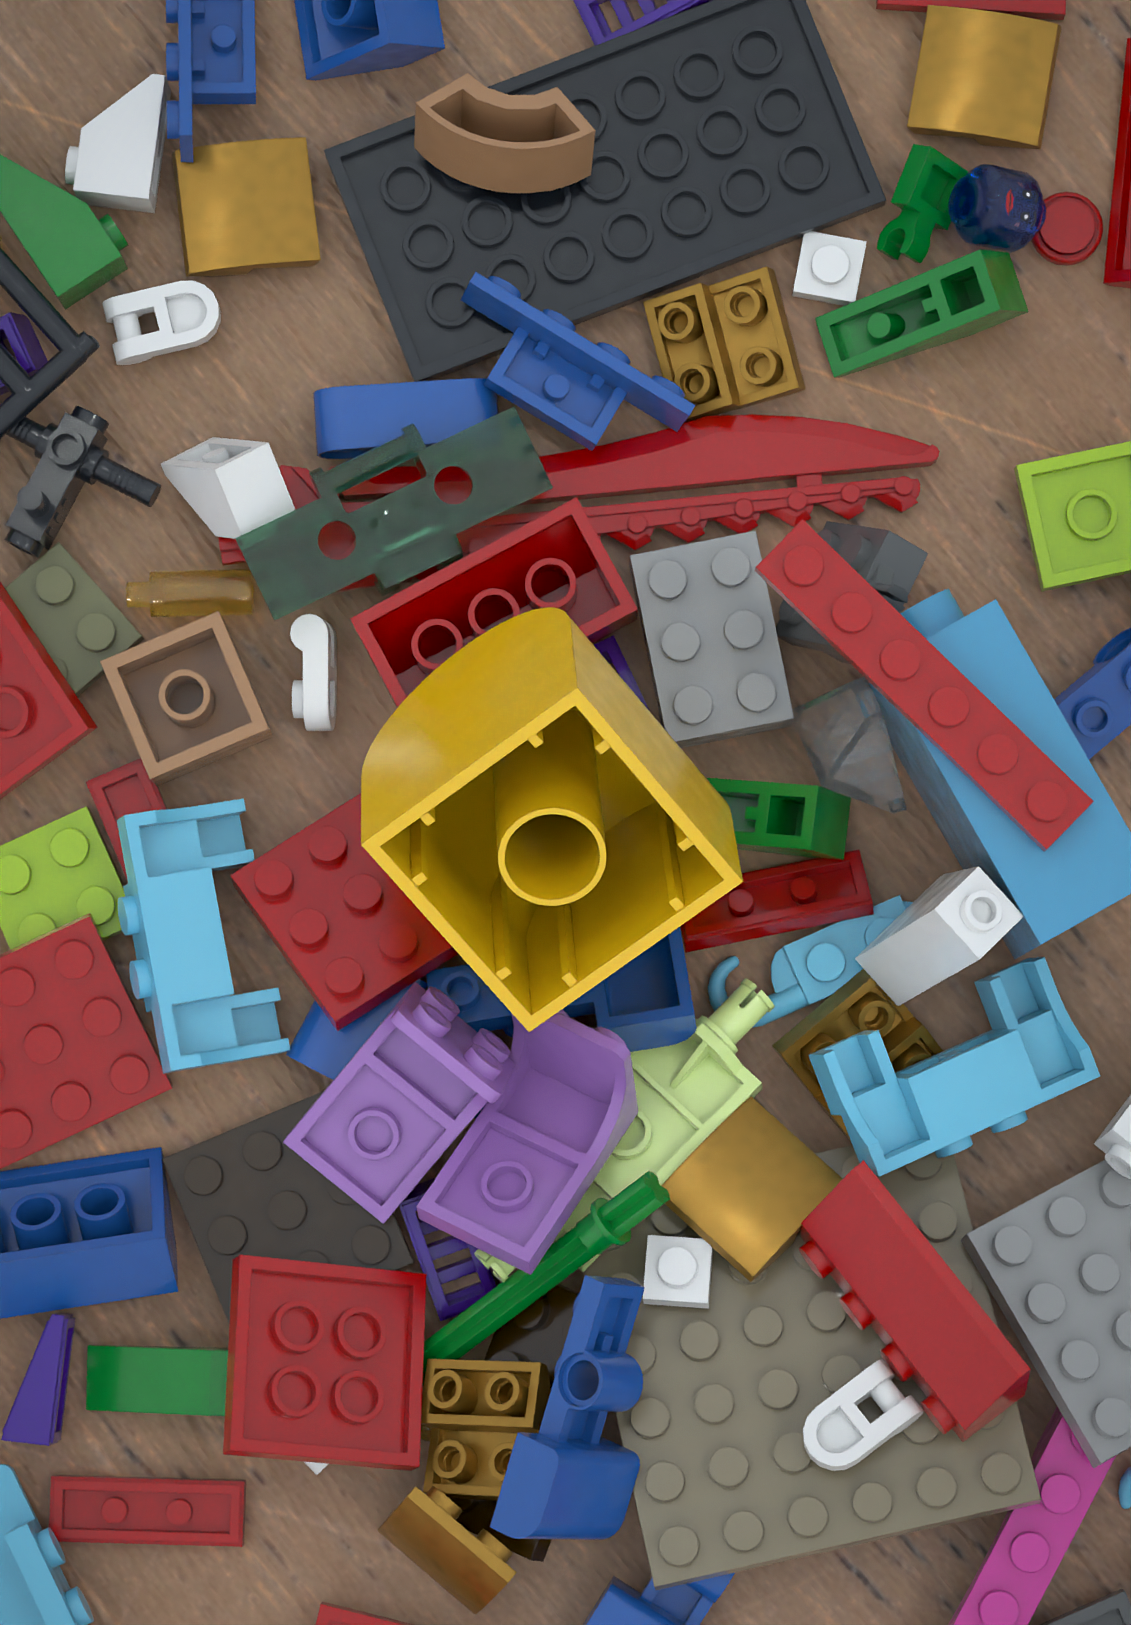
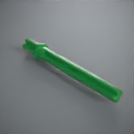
M648 1171L608 1201L604 1198L596 1199L590 1206L591 1212L578 1221L573 1229L549 1247L531 1275L520 1269L517 1270L504 1283H500L425 1340L423 1386L427 1359L458 1360L594 1256L602 1254L614 1244L623 1246L631 1239L630 1229L670 1200L668 1190L659 1185L657 1176L653 1172Z

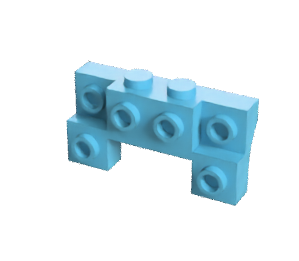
M244 798L192 807L128 814L117 820L128 884L123 886L125 897L118 898V916L124 935H132L137 960L130 961L129 964L131 986L136 999L144 998L146 1012H152L163 1074L260 1058L290 1051L289 1039H281L274 1002L281 1000L279 988L232 995L234 994V988L212 872L243 867L255 860L253 849L246 850L240 814L246 811Z
M1045 957L1027 958L974 982L992 1030L896 1073L879 1030H864L808 1055L831 1115H841L859 1163L864 1160L873 1173L880 1177L935 1152L937 1158L956 1154L973 1145L970 1135L990 1127L992 1133L1016 1127L1028 1120L1025 1110L1100 1077L1090 1047L1078 1032L1064 1007Z

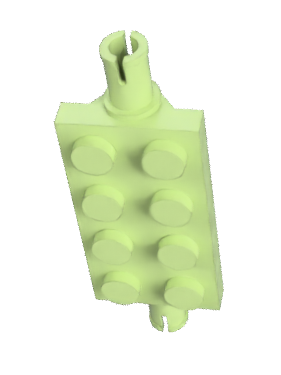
M745 978L740 983V986L709 1018L703 1015L699 1019L695 1018L696 1031L687 1040L670 1046L630 1052L638 1114L553 1243L573 1229L578 1221L591 1212L590 1206L596 1199L604 1198L608 1201L646 1172H653L658 1178L659 1185L662 1186L687 1157L749 1097L752 1096L754 1098L762 1090V1082L746 1069L735 1056L738 1052L736 1047L738 1041L767 1012H770L775 1007L771 999L762 990L758 994L754 991L757 988L755 983ZM480 1249L474 1253L488 1270L490 1268L494 1270L492 1272L493 1275L503 1283L516 1268ZM597 1254L579 1269L584 1272L600 1255Z

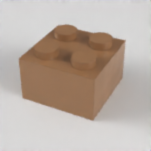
M219 611L100 661L149 779L157 787L274 737L228 626Z

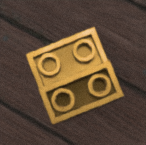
M928 5L907 127L914 134L974 138L980 145L1041 150L1061 26L1052 22L1012 14Z
M306 137L248 140L193 147L194 162H181L180 150H175L171 154L186 277L246 275L253 268L314 266L321 260Z
M766 266L715 284L706 285L698 283L643 301L662 377L678 385L685 393L684 399L695 405L685 422L749 407L806 390L774 269Z
M864 969L772 1045L849 1140L850 1137L841 1115H831L809 1059V1054L864 1030H879L895 1073L943 1052L925 1026L911 1014L904 1003L897 1006Z
M751 1096L687 1157L665 1181L662 1187L666 1188L670 1195V1200L665 1205L747 1280L752 1282L793 1244L798 1232L801 1230V1222L843 1178Z
M427 1359L422 1395L421 1424L432 1429L423 1493L426 1494L434 1486L448 1498L498 1500L517 1432L539 1433L551 1392L546 1364L541 1362Z
M415 1486L377 1531L471 1612L477 1614L517 1573L506 1564L513 1553L485 1529H482L475 1537L459 1524L456 1519L463 1511L439 1489L432 1486L424 1494Z

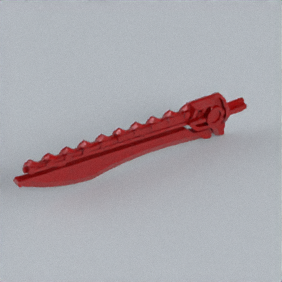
M748 414L706 416L683 423L678 432L667 428L606 445L595 446L593 451L584 448L535 458L447 465L375 468L330 467L319 480L307 468L281 465L279 470L297 513L277 522L279 530L269 538L252 544H243L242 540L219 537V547L223 566L285 557L288 567L296 570L309 594L315 596L412 582L413 577L421 581L438 571L437 567L441 559H449L456 562L550 512L540 511L419 523L391 502H338L337 499L341 496L344 500L394 498L415 514L424 515L570 501L576 497L578 500L796 479V487L582 507L599 539L603 536H609L630 549L637 551L652 542L650 537L654 529L659 528L689 544L705 534L703 530L708 521H715L740 534L750 532L758 527L756 522L759 520L760 514L768 513L794 528L802 519L805 522L811 519L810 514L814 506H822L849 521L865 511L863 506L869 498H874L892 509L903 513L918 504L916 501L920 493V482L918 479L901 476L897 478L823 484L822 477L928 467L936 463L940 451L933 444L927 445L902 436L848 423L796 416Z

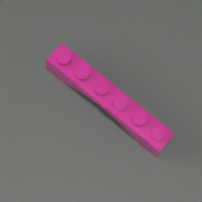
M1056 1407L1031 1458L1041 1497L1040 1504L1007 1512L978 1572L948 1625H1028L1110 1469L1115 1457L1095 1468L1092 1467L1058 1407Z

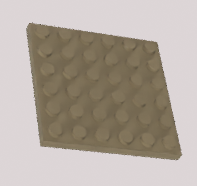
M853 1145L815 1153L842 1178L859 1164ZM935 1152L877 1177L997 1326L988 1287L961 1242V1239L967 1233L973 1231L954 1154L937 1158ZM663 1204L630 1229L631 1239L623 1246L612 1245L584 1273L590 1276L624 1278L644 1286L648 1235L687 1238L702 1237L667 1205ZM801 1230L798 1232L793 1244L752 1282L747 1280L713 1248L709 1309L644 1304L642 1295L626 1349V1353L631 1355L641 1368L643 1389L637 1403L627 1411L616 1412L623 1447L634 1451L640 1460V1468L633 1493L655 1591L1040 1504L1041 1497L1017 1402L964 1442L961 1441L953 1429L943 1434L924 1411L910 1426L891 1437L856 1465L846 1470L836 1471L818 1466L810 1459L804 1447L803 1428L808 1415L815 1407L870 1365L883 1359L880 1350L886 1345L871 1326L862 1331L851 1320L839 1302V1299L845 1293L833 1277L829 1274L824 1279H820L807 1264L799 1251V1247L805 1243L801 1238ZM896 1375L892 1379V1382L905 1398L912 1395L920 1406L921 1402L927 1398L912 1377L905 1382H902ZM872 1397L863 1400L857 1405L870 1424L884 1414Z

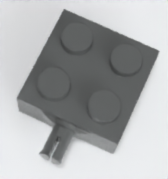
M827 521L823 530L817 534L899 613L904 610L905 607L903 605L908 602V595L928 553L890 530ZM783 599L779 609L780 619L776 626L778 638L793 646L822 651L842 663L850 664Z

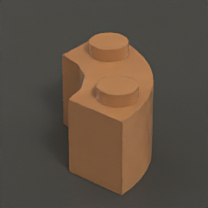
M467 73L416 102L414 148L437 169L466 184L496 192L536 193L553 191L576 183L591 175L596 130L558 87L535 95H508L485 87Z

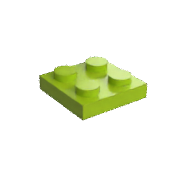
M1131 441L1016 465L1014 471L1041 592L1131 573Z
M87 806L0 846V927L10 949H14L88 913L91 914L103 941L123 932L118 916V898L125 897L124 884L93 815Z

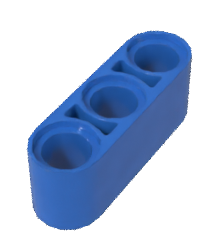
M484 378L354 385L319 389L313 393L317 456L325 459H353L478 451L498 447L500 445L497 393L484 386L486 381Z

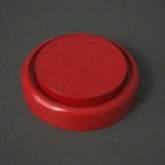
M1060 192L1047 197L1038 205L1035 210L1037 214L1036 222L1030 227V238L1039 255L1051 263L1070 266L1083 262L1095 252L1102 238L1103 222L1099 210L1088 198L1078 193ZM1034 213L1031 218L1030 226L1034 222Z

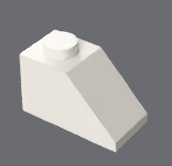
M150 75L81 128L79 147H69L65 167L66 184L74 185L73 191L77 198L90 206L155 213L167 126V101L170 100L171 90L165 75Z
M212 437L161 463L165 476L215 536L242 540L243 544L256 543L274 535L279 530L277 522L297 513L268 442Z

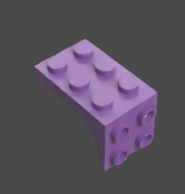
M416 982L283 1141L284 1144L383 1224L487 1102L494 1104L503 1094L516 1066L508 1058L511 1052L500 1038L484 1028L476 1032L457 1016L460 1010L446 994L434 987H429L426 991Z
M563 1009L530 1032L512 1014L514 1030L511 1054L508 1058L516 1066L505 1090L494 1104L487 1102L416 1206L420 1220L530 1275L638 1114L631 1053L626 1043L609 1029L603 1027L592 1029L571 1019Z

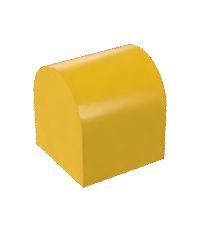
M546 607L535 609L510 618L478 636L449 657L426 677L394 711L374 739L363 763L361 774V845L528 1032L538 1027L743 882L732 814L728 803L568 614L558 608Z

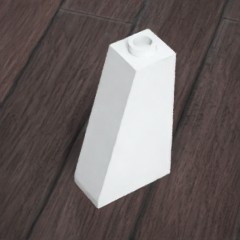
M979 866L946 873L926 889L855 960L897 1006H900L980 960L1024 916Z

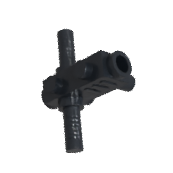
M75 406L71 415L65 412L59 425L50 423L46 427L24 417L6 435L35 449L34 455L40 461L27 485L18 492V502L6 523L10 530L4 540L19 550L38 558L43 548L49 551L85 482L93 485L98 481L132 499H136L148 507L155 503L161 490V484L109 459V451L103 449L108 440L104 433L109 423L80 406Z

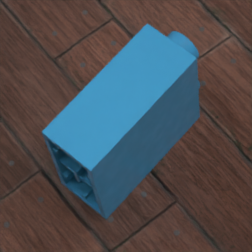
M945 589L900 614L1094 801L1046 851H1043L871 683H869L863 694L962 869L979 866L1023 914L1024 917L1002 937L1015 960L1131 894V832L997 600L995 599L964 616L950 590Z

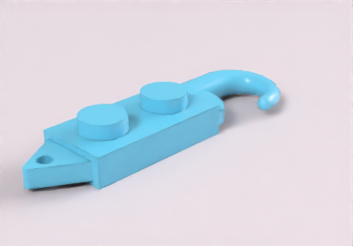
M898 895L873 906V915L839 921L783 946L774 954L771 963V982L775 993L768 995L775 1007L770 1012H767L752 1028L766 1025L834 994L863 969L855 958L913 902L902 901L901 896ZM730 956L720 962L710 976L707 990L710 1005L714 1011L728 998L725 982L729 973L738 967L740 963L736 956Z

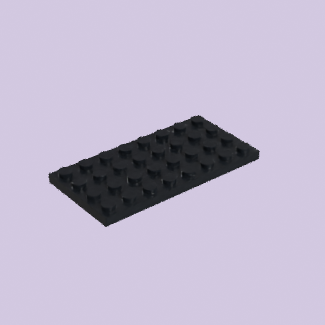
M712 0L487 87L508 95H535L558 87L596 130L591 175L576 183L553 191L536 193L496 192L466 184L445 174L428 162L414 148L415 115L324 150L328 165L414 382L432 381L500 355L512 338L513 332L460 301L475 272L485 278L497 276L506 280L521 293L520 299L541 312L544 309L556 311L568 318L574 325H577L800 239L804 234L811 231L818 232L885 206L886 203L885 195L806 0Z

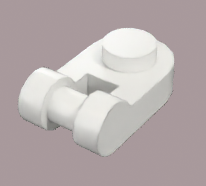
M193 280L177 281L118 295L102 303L106 321L114 324L118 342H115L112 347L117 365L136 364L154 356L197 347L208 342L215 335L221 322V311L214 293L204 284ZM155 312L159 331L142 335L138 317Z
M301 615L294 621L290 630L291 641L295 647L303 651V680H294L292 685L293 717L304 718L307 731H333L337 702L336 632L331 624L317 615Z
M880 1359L824 1400L808 1415L803 1428L804 1447L810 1459L818 1466L831 1471L846 1470L859 1463L891 1437L910 1426L923 1414L924 1410L912 1395L904 1397L892 1382V1379L895 1377L894 1372L883 1359ZM869 1397H872L884 1412L883 1415L871 1424L857 1407L858 1404Z

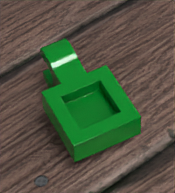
M913 144L891 199V203L902 209V212L883 228L878 238L877 250L893 260H898L900 255L903 254L915 263H921L928 253L933 228L948 230L970 172L931 146Z

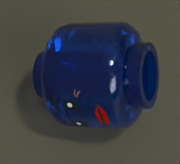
M981 164L971 169L954 185L949 199V215L958 235L966 243L1005 252H1016L1027 246L1042 228L1046 217V206L1043 201L1040 185L1031 174L995 165Z

